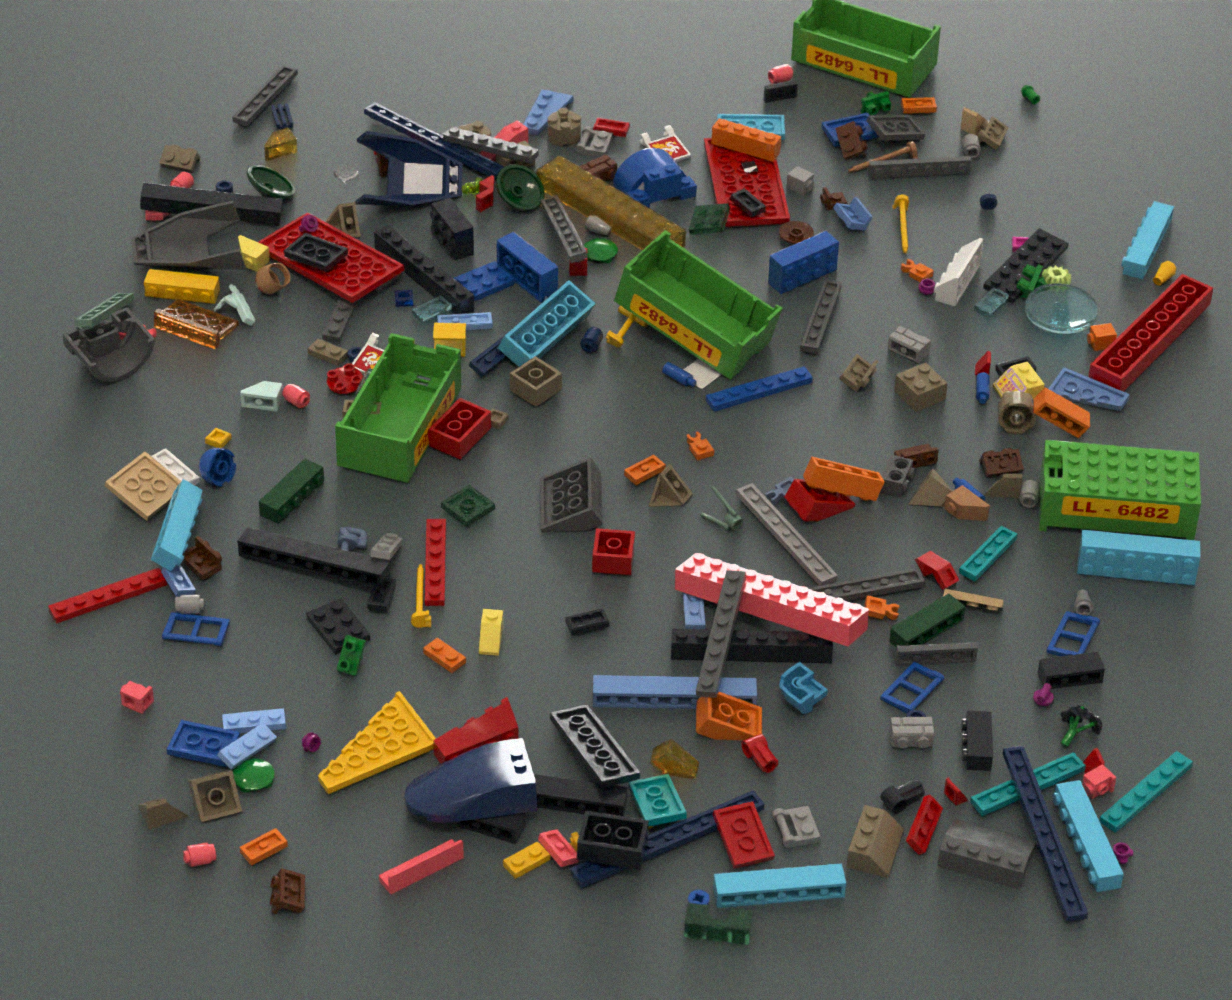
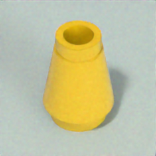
M1170 261L1161 263L1153 278V282L1156 285L1161 286L1175 275L1176 266Z

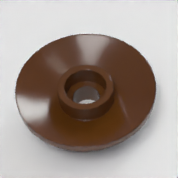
M790 221L780 227L779 235L784 241L797 244L813 237L814 230L805 222Z

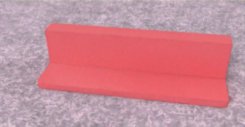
M451 839L380 874L379 881L391 895L463 859V841L454 842Z

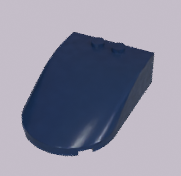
M523 738L482 745L422 774L410 782L405 790L406 808L416 817L422 815L427 817V821L441 823L537 811L536 781Z

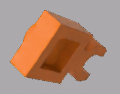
M907 259L906 265L901 264V271L909 273V277L920 283L923 279H930L934 273V270L921 263L916 265L911 259Z
M698 431L695 434V438L687 434L689 450L696 460L714 456L713 447L707 439L701 440V434Z
M867 595L864 607L869 609L868 616L879 619L887 616L891 620H897L899 613L896 612L899 609V605H887L885 599Z

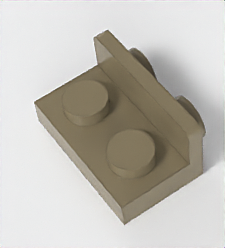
M992 116L989 121L985 120L980 127L981 130L977 133L979 143L984 141L988 146L997 150L1009 127Z

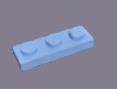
M284 708L222 714L223 729L240 733H248L262 723L270 730L286 729Z
M262 723L220 750L217 756L232 770L275 742L277 736Z

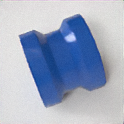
M694 890L688 895L687 910L691 916L700 918L708 914L710 897L705 891Z

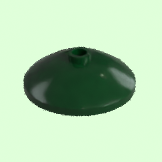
M513 164L504 167L497 175V192L510 207L520 211H531L536 209L541 204V200L544 199L545 190L543 183L531 169Z
M252 165L248 168V180L262 196L288 199L294 195L295 187L293 183L280 172L262 165Z

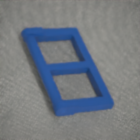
M1066 611L1047 648V653L1057 656L1083 654L1100 623V619ZM1068 620L1091 625L1087 635L1064 630ZM1060 636L1083 642L1078 652L1055 646Z
M171 612L163 631L162 639L222 646L230 619ZM175 621L195 622L191 636L171 633ZM201 624L221 625L217 639L197 636Z
M913 662L880 696V700L907 714L909 711L914 710L944 680V676L935 670H930ZM914 671H917L933 679V681L924 690L906 681V679ZM899 686H902L919 696L908 705L890 695Z

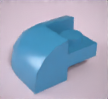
M798 662L781 675L779 683L781 695L802 714L811 712L813 705L827 696L828 689L814 679V672L801 662Z

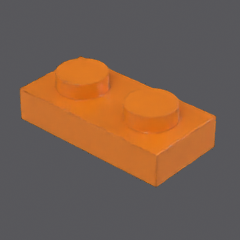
M934 97L901 98L903 114L933 113L937 110Z
M653 454L625 469L624 476L633 484L638 485L661 473L666 468V464Z
M438 637L423 648V654L451 673L466 663L465 656Z
M275 828L240 846V853L252 866L288 847V842Z

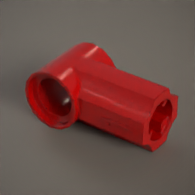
M763 734L741 742L745 756L747 758L752 757L762 772L768 774L773 772L778 766V760L769 750L767 740Z

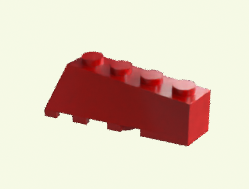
M506 697L500 700V705L495 708L490 706L485 709V714L476 719L472 717L460 729L455 727L433 740L434 756L439 763L442 764L485 744L519 739L518 724L509 699Z

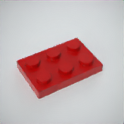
M753 801L713 811L712 815L734 869L774 860L775 854Z

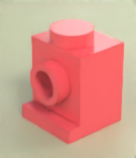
M129 681L120 690L122 705L143 714L154 702L151 686L145 688L140 684Z
M1103 764L1084 774L1082 785L1087 796L1094 799L1099 795H1104L1107 791L1112 793L1115 788L1116 776Z

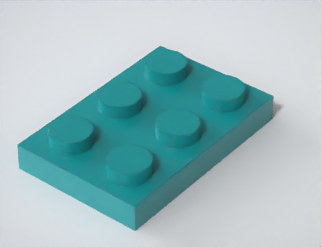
M669 774L628 782L629 791L643 820H649V826L687 819V812Z

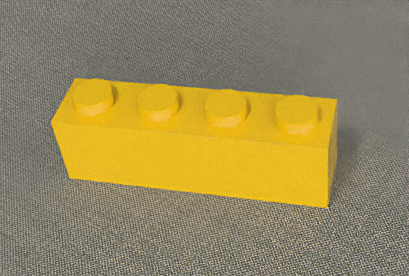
M149 269L144 280L145 296L215 304L220 292L219 276Z

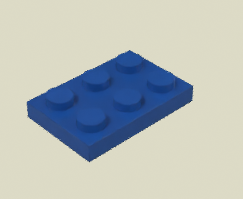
M868 113L825 121L821 125V128L834 147L840 146L835 128L852 121L861 126L863 130L862 140L879 137L866 122L868 116H870Z
M496 261L454 277L456 281L474 294V302L514 285V279Z
M181 720L167 747V755L227 767L217 755L220 750L239 739L240 732Z

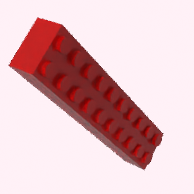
M1182 274L1090 364L1088 377L1124 392L1211 304L1213 287Z

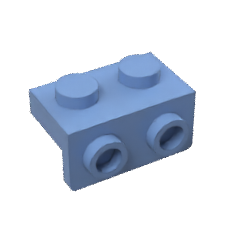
M857 197L853 198L850 205L836 203L833 208L838 217L845 222L846 227L851 230L865 231L872 219L870 212Z

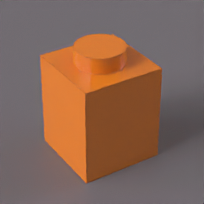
M1111 323L1090 326V332L1087 334L1088 344H1091L1094 351L1105 350L1117 338V333Z

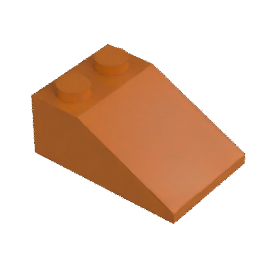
M719 691L717 698L700 697L696 701V733L715 740L742 741L762 734V707Z

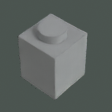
M797 166L787 174L786 188L801 195H805L813 189V173Z

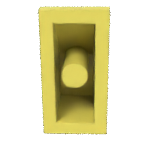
M242 235L238 237L239 249L246 268L258 272L260 268L270 261L269 247Z
M483 609L479 654L499 656L503 633V610Z

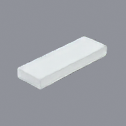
M166 448L151 456L179 480L185 479L193 485L200 483V477Z

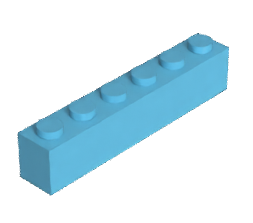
M1154 201L1152 206L1148 207L1146 217H1143L1141 227H1138L1136 237H1133L1131 246L1128 247L1126 256L1123 257L1121 266L1124 267V275L1144 279L1172 221L1174 206Z
M182 479L173 491L151 557L152 561L170 571L176 565L179 566L184 559L182 554L188 547L186 543L191 537L192 533L190 531L195 525L194 519L199 512L197 508L203 500L201 498L203 490L185 479Z
M1081 781L1056 784L1055 793L1052 795L1053 803L1059 808L1061 820L1065 821L1067 834L1074 841V849L1076 852H1079L1082 867L1086 868L1090 884H1093L1096 892L1121 888L1123 880L1122 869Z
M842 864L788 867L714 874L713 890L717 908L843 898L845 897L846 880Z

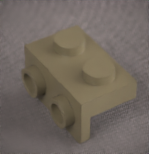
M175 144L171 146L165 145L159 164L164 167L193 172L196 160L200 161L201 157L197 150L193 148L184 149Z
M856 354L839 377V380L857 392L860 387L865 388L870 381L868 376L872 377L877 371L875 366L879 361L875 359L870 364Z

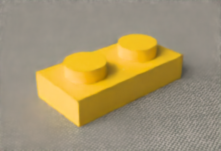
M537 841L504 859L503 866L516 879L548 862L550 854Z

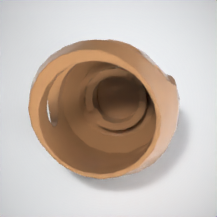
M273 263L260 268L256 273V287L267 295L284 289L291 279L289 270L281 263ZM276 267L283 272L285 277L283 285H280L277 275L270 268Z

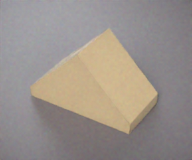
M964 107L961 130L976 135L981 130L980 127L986 119L980 114Z

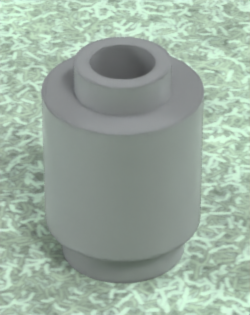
M975 134L964 136L962 139L964 154L971 158H976L981 151L978 136Z
M1026 480L1021 484L1019 501L1025 508H1033L1038 503L1040 485L1036 481Z
M200 594L176 597V613L200 614L201 610H204V598H200Z

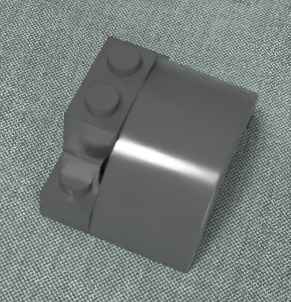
M128 307L112 313L110 320L98 324L92 329L82 331L78 327L63 334V345L72 355H76L96 379L103 382L120 381L138 371L150 357L155 341L154 337ZM119 333H127L124 339L121 341Z

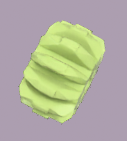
M1056 265L1054 267L1048 266L1047 269H1044L1042 277L1045 278L1044 281L1048 285L1046 290H1049V293H1064L1065 290L1069 289L1071 274L1068 273L1067 269L1059 268Z

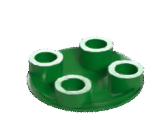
M604 238L592 239L584 244V247L587 248V261L595 260L610 263L618 252L617 245L611 240Z
M248 759L234 768L233 775L235 784L240 787L242 792L248 793L251 790L271 787L275 772L272 765L265 760Z

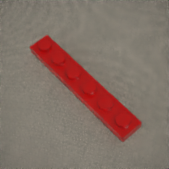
M446 519L426 520L425 606H445Z
M156 568L48 605V609L57 624L167 585V581L161 573V569Z

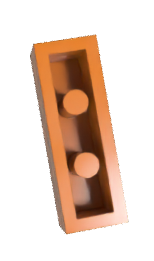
M1045 387L1034 398V414L1073 436L1080 438L1090 428V412Z

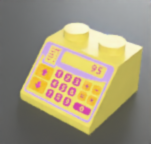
M1028 362L1011 366L993 384V388L1000 397L1007 391H1022L1031 394L1034 400L1044 389L1045 384Z

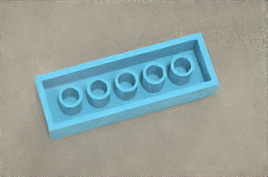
M568 280L503 337L498 349L518 367L535 356L540 359L588 317L596 303Z
M1082 530L1077 574L1195 585L1200 562V541Z

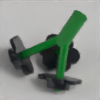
M1084 706L1069 707L1067 711L1061 712V720L1070 725L1068 732L1061 741L1063 746L1068 747L1076 733L1091 728L1097 735L1101 733V719L1096 715L1094 716L1093 712L1088 713V709ZM1083 718L1088 719L1089 724L1076 729L1078 723L1083 721Z

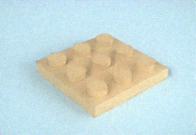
M143 452L105 482V487L148 521L170 503L173 491L181 480L148 453Z

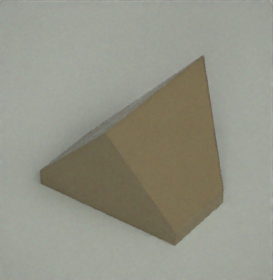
M355 202L338 204L325 222L354 238L361 237Z
M671 464L658 476L648 507L681 506L693 494Z
M932 469L921 482L908 505L944 507L946 495L953 490Z
M1022 474L999 475V479L984 496L1019 498Z
M157 798L138 805L149 829L188 817L187 814L168 804L166 799Z

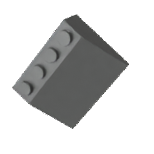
M591 457L540 477L542 532L586 531L603 524L601 471Z
M954 819L940 847L938 867L1020 890L1037 843L1031 839Z

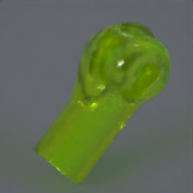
M477 177L474 182L465 183L462 186V192L464 194L478 193L479 182L483 179Z

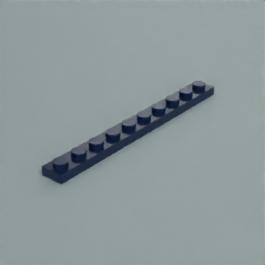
M377 103L364 108V114L410 138L421 141L461 162L463 165L475 169L477 172L487 176L492 175L496 179L498 173L504 168V166L462 145L444 141L442 135Z
M1024 746L1003 748V757L1065 920L1069 922L1087 919L1088 911Z
M753 790L648 835L642 862L718 830L712 815L714 810L753 801L757 812L764 810L765 804ZM587 861L571 868V875L578 885L583 888L623 871L627 867Z

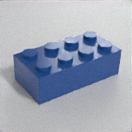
M825 231L770 255L768 284L780 294H783L837 270L839 241Z
M514 232L497 240V263L514 279L515 283L541 303L544 302L545 296L549 298L558 290V266L555 263L551 262L545 255L541 254Z

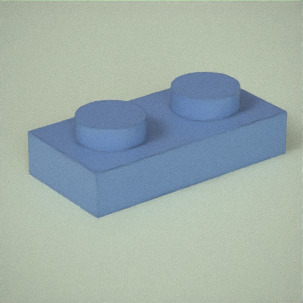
M176 565L172 571L164 567L162 568L161 573L176 597L195 594L196 589L181 565Z

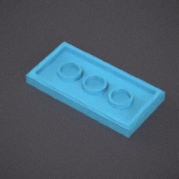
M717 114V120L719 118L726 119L737 124L757 128L761 131L779 135L781 140H785L784 115Z

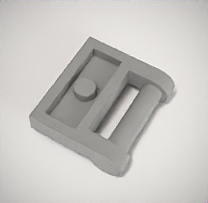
M589 126L584 127L581 141L575 149L576 152L595 157L607 154L613 139V133L593 130ZM593 138L590 147H586L588 139Z
M809 806L787 810L778 808L772 812L773 819L777 821L783 836L782 842L785 848L820 842L821 836ZM785 820H790L796 836L790 834Z

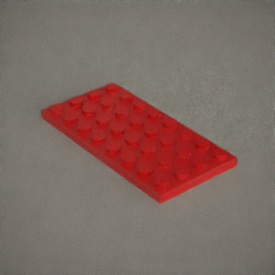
M704 138V148L721 227L784 224L790 222V215L776 159L774 162L711 144L712 138ZM755 161L759 171L746 173L741 163ZM746 189L766 206V211L750 217L731 201V194Z
M308 212L258 242L269 247V256L351 303L404 271L403 264L317 217L315 218L318 221V228L314 232H307L306 230L301 232L299 226L302 225L301 221L304 216L311 215ZM304 233L348 248V255L328 272L284 257V250Z

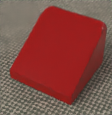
M987 351L975 364L976 376L979 373H987L989 375L991 365L990 351Z
M1093 749L1083 761L1086 765L1084 773L1086 774L1102 764L1105 765L1099 749Z
M946 778L944 794L956 806L968 800L966 796L949 778Z

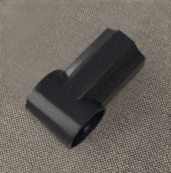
M912 780L898 788L894 786L886 788L881 793L880 799L894 814H898L906 808L908 803L923 797L925 790L919 780Z

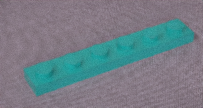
M1178 751L1174 752L1100 816L1099 822L1114 833H1117L1192 768L1193 761Z
M1072 752L1034 769L1033 772L1040 790H1043L1084 772L1086 765ZM1011 779L972 796L970 803L981 816H984L1020 799Z

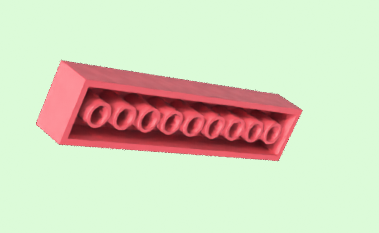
M695 553L675 569V590L717 604L726 570L746 571L747 578L738 611L838 644L851 645L868 628V608L846 602L841 598L828 596L822 592L809 590L806 587L793 585L788 581H781L769 575L765 576L735 564H728L719 559L709 558L704 554Z

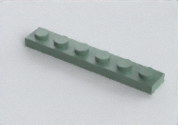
M117 293L75 319V327H82L84 330L92 329L94 325L108 319V316H111L112 313L128 306L130 302L135 300L134 293Z

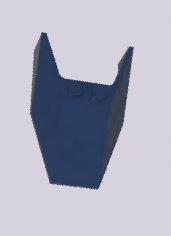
M366 131L357 138L358 143L388 159V184L386 195L364 194L354 201L356 205L414 206L462 196V163L414 138Z

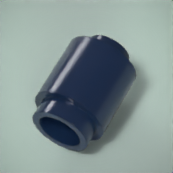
M591 327L586 331L580 342L584 351L593 353L598 349L603 339L601 329Z

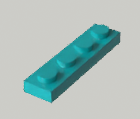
M1000 526L959 568V574L976 581L1017 540L1018 534Z

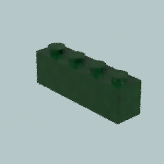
M304 458L259 500L260 516L277 524L284 518H287L291 511L298 507L306 497L310 496L318 486L322 485L325 478L323 466Z
M948 593L942 598H938L932 604L923 607L915 614L909 615L900 623L894 624L890 629L889 642L896 648L897 646L924 645L964 620L965 606Z

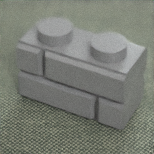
M899 326L889 336L888 350L918 364L930 352L931 340L909 329Z
M932 717L890 718L889 733L891 747L902 749L907 747H933L934 728Z

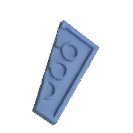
M541 90L523 124L528 128V134L538 136L547 127L548 116L557 112L560 108H566L568 103L571 104L574 95Z
M1065 367L1048 388L1069 401L1117 411L1123 409L1130 395Z

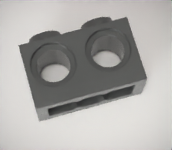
M891 454L882 473V478L885 482L880 493L901 498L903 492L908 490L909 479L914 477L915 468H912L913 460Z

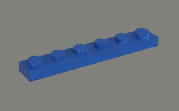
M803 366L706 395V402L715 412L810 384L813 381V377Z

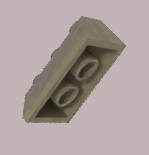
M864 805L848 850L847 868L888 878L904 829L886 810Z

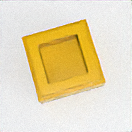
M215 428L205 438V443L216 448H223L232 439L231 434Z

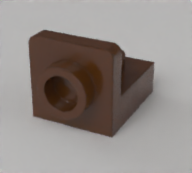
M823 187L820 200L825 205L827 211L834 210L833 208L836 203L847 204L842 192L830 194L827 187Z

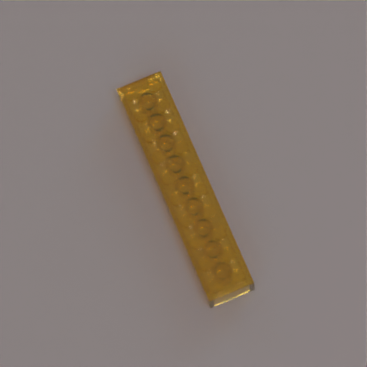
M561 155L536 170V174L541 179L546 193L551 196L557 195L561 202L588 218L590 215H596L612 227L611 232L637 248L645 249L665 230L671 233L670 239L683 248L685 247L686 230Z

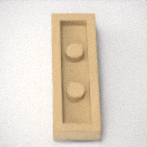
M949 589L944 590L943 596L949 593L958 601H967L969 606L978 607L980 603L987 605L986 609L998 611V607L1003 608L1004 600Z

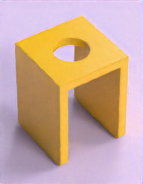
M434 323V349H436L437 344L461 349V357H465L466 323Z

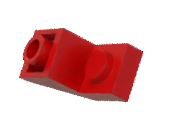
M492 175L479 182V194L476 195V210L479 212L493 206L494 176Z
M932 551L915 559L923 576L933 573L942 590L959 581L951 563Z

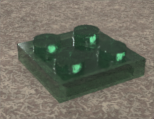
M729 204L696 206L688 229L690 235L723 232L730 211Z
M468 485L443 500L441 508L468 527L495 510V503L471 485Z

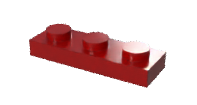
M930 794L924 796L906 839V842L918 855L926 852L943 807Z

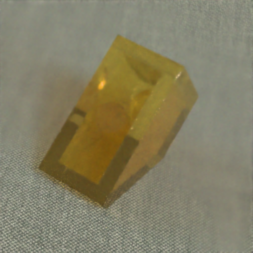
M289 128L272 132L264 145L265 160L270 161L297 152V138Z
M669 739L653 748L650 764L662 774L690 779L697 777L699 761L673 739Z

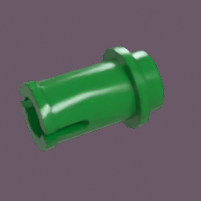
M1031 85L1022 87V96L1027 97L1033 105L1040 101V96L1037 95Z

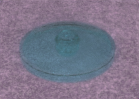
M1054 283L1034 289L1026 299L1025 312L1028 319L1038 328L1054 334L1069 335L1089 329L1096 321L1098 306L1095 299L1085 290L1069 284Z

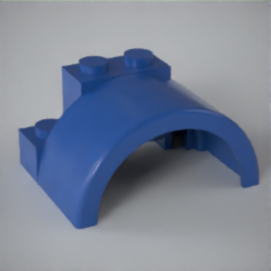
M659 148L643 149L629 156L620 165L613 180V186L634 213L650 209V203L676 196L680 200L695 197L697 192V185L691 177L686 176L668 152ZM642 183H644V191L638 189Z

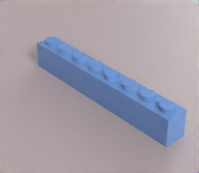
M593 675V707L696 709V701L700 698L696 695L699 677ZM722 678L719 692L756 705V678Z

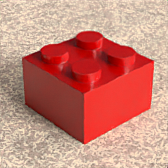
M596 528L592 555V572L631 575L635 550V531Z

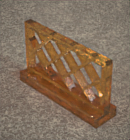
M180 299L174 301L164 310L157 309L154 311L155 328L213 349L219 347V341L239 326L238 320Z

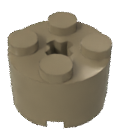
M560 108L557 112L548 116L547 135L549 142L563 147V144H568V146L577 144L581 139V116L568 111L567 108Z
M1022 391L1005 392L997 406L999 424L1008 433H1025V430L1032 428L1036 422L1034 400L1031 394Z

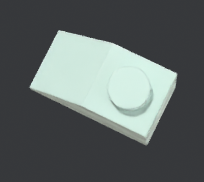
M263 381L241 390V407L277 412L283 399L282 383Z

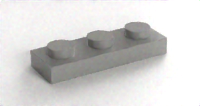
M393 533L383 535L371 549L370 557L390 560L402 546L403 538L397 537L398 535Z

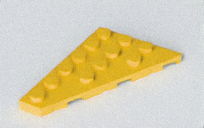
M398 691L395 693V697L371 718L368 726L362 732L359 731L356 737L341 750L338 758L332 760L329 766L321 771L318 775V781L325 791L330 794L433 750V740L436 738L402 693Z

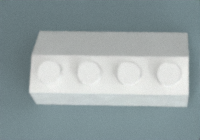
M983 238L963 246L958 253H955L953 262L948 264L946 273L943 272L940 282H937L935 285V301L952 306L957 305L980 268Z

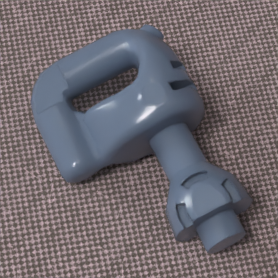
M341 527L337 540L338 547L346 551L357 547L365 549L367 533L358 528Z

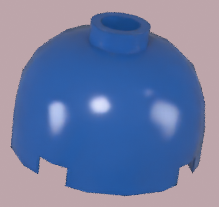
M223 448L207 450L199 461L201 477L207 483L220 487L224 486L222 484L225 481L229 483L236 471V463L233 462L234 454L230 450Z

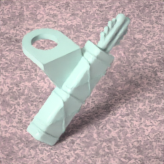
M230 284L229 288L232 294L223 297L213 311L216 313L225 303H228L237 309L244 323L252 326L255 318L245 297L235 285Z

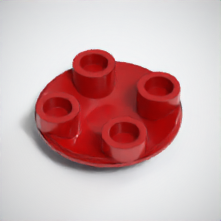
M351 363L327 372V386L331 391L338 394L352 393L358 390L363 383L362 373Z

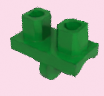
M888 91L879 94L868 92L866 97L861 99V114L868 113L870 116H873L881 109L885 112L890 111L892 104L889 100L890 93Z
M1027 264L1021 274L1029 278V280L1021 277L1016 286L1017 289L1023 292L1022 297L1027 299L1029 293H1032L1033 290L1037 294L1040 291L1046 290L1048 285L1044 281L1045 278H1039L1043 268L1042 265L1038 264L1036 267Z
M346 635L336 670L357 676L360 661L363 659L362 654L366 640Z

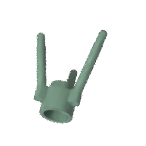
M712 486L711 489L729 512L724 516L725 522L705 513H701V516L722 526L725 530L731 528L733 531L740 529L744 520L731 508L715 486Z

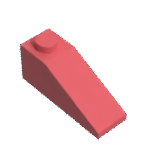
M515 121L505 126L494 138L515 143L526 140L528 143V128L519 121ZM485 151L479 153L494 162L496 161V154Z

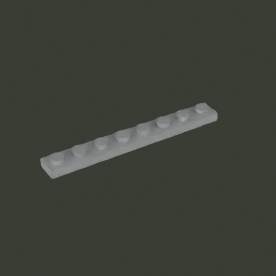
M753 483L736 490L738 498L819 586L837 581L838 575Z

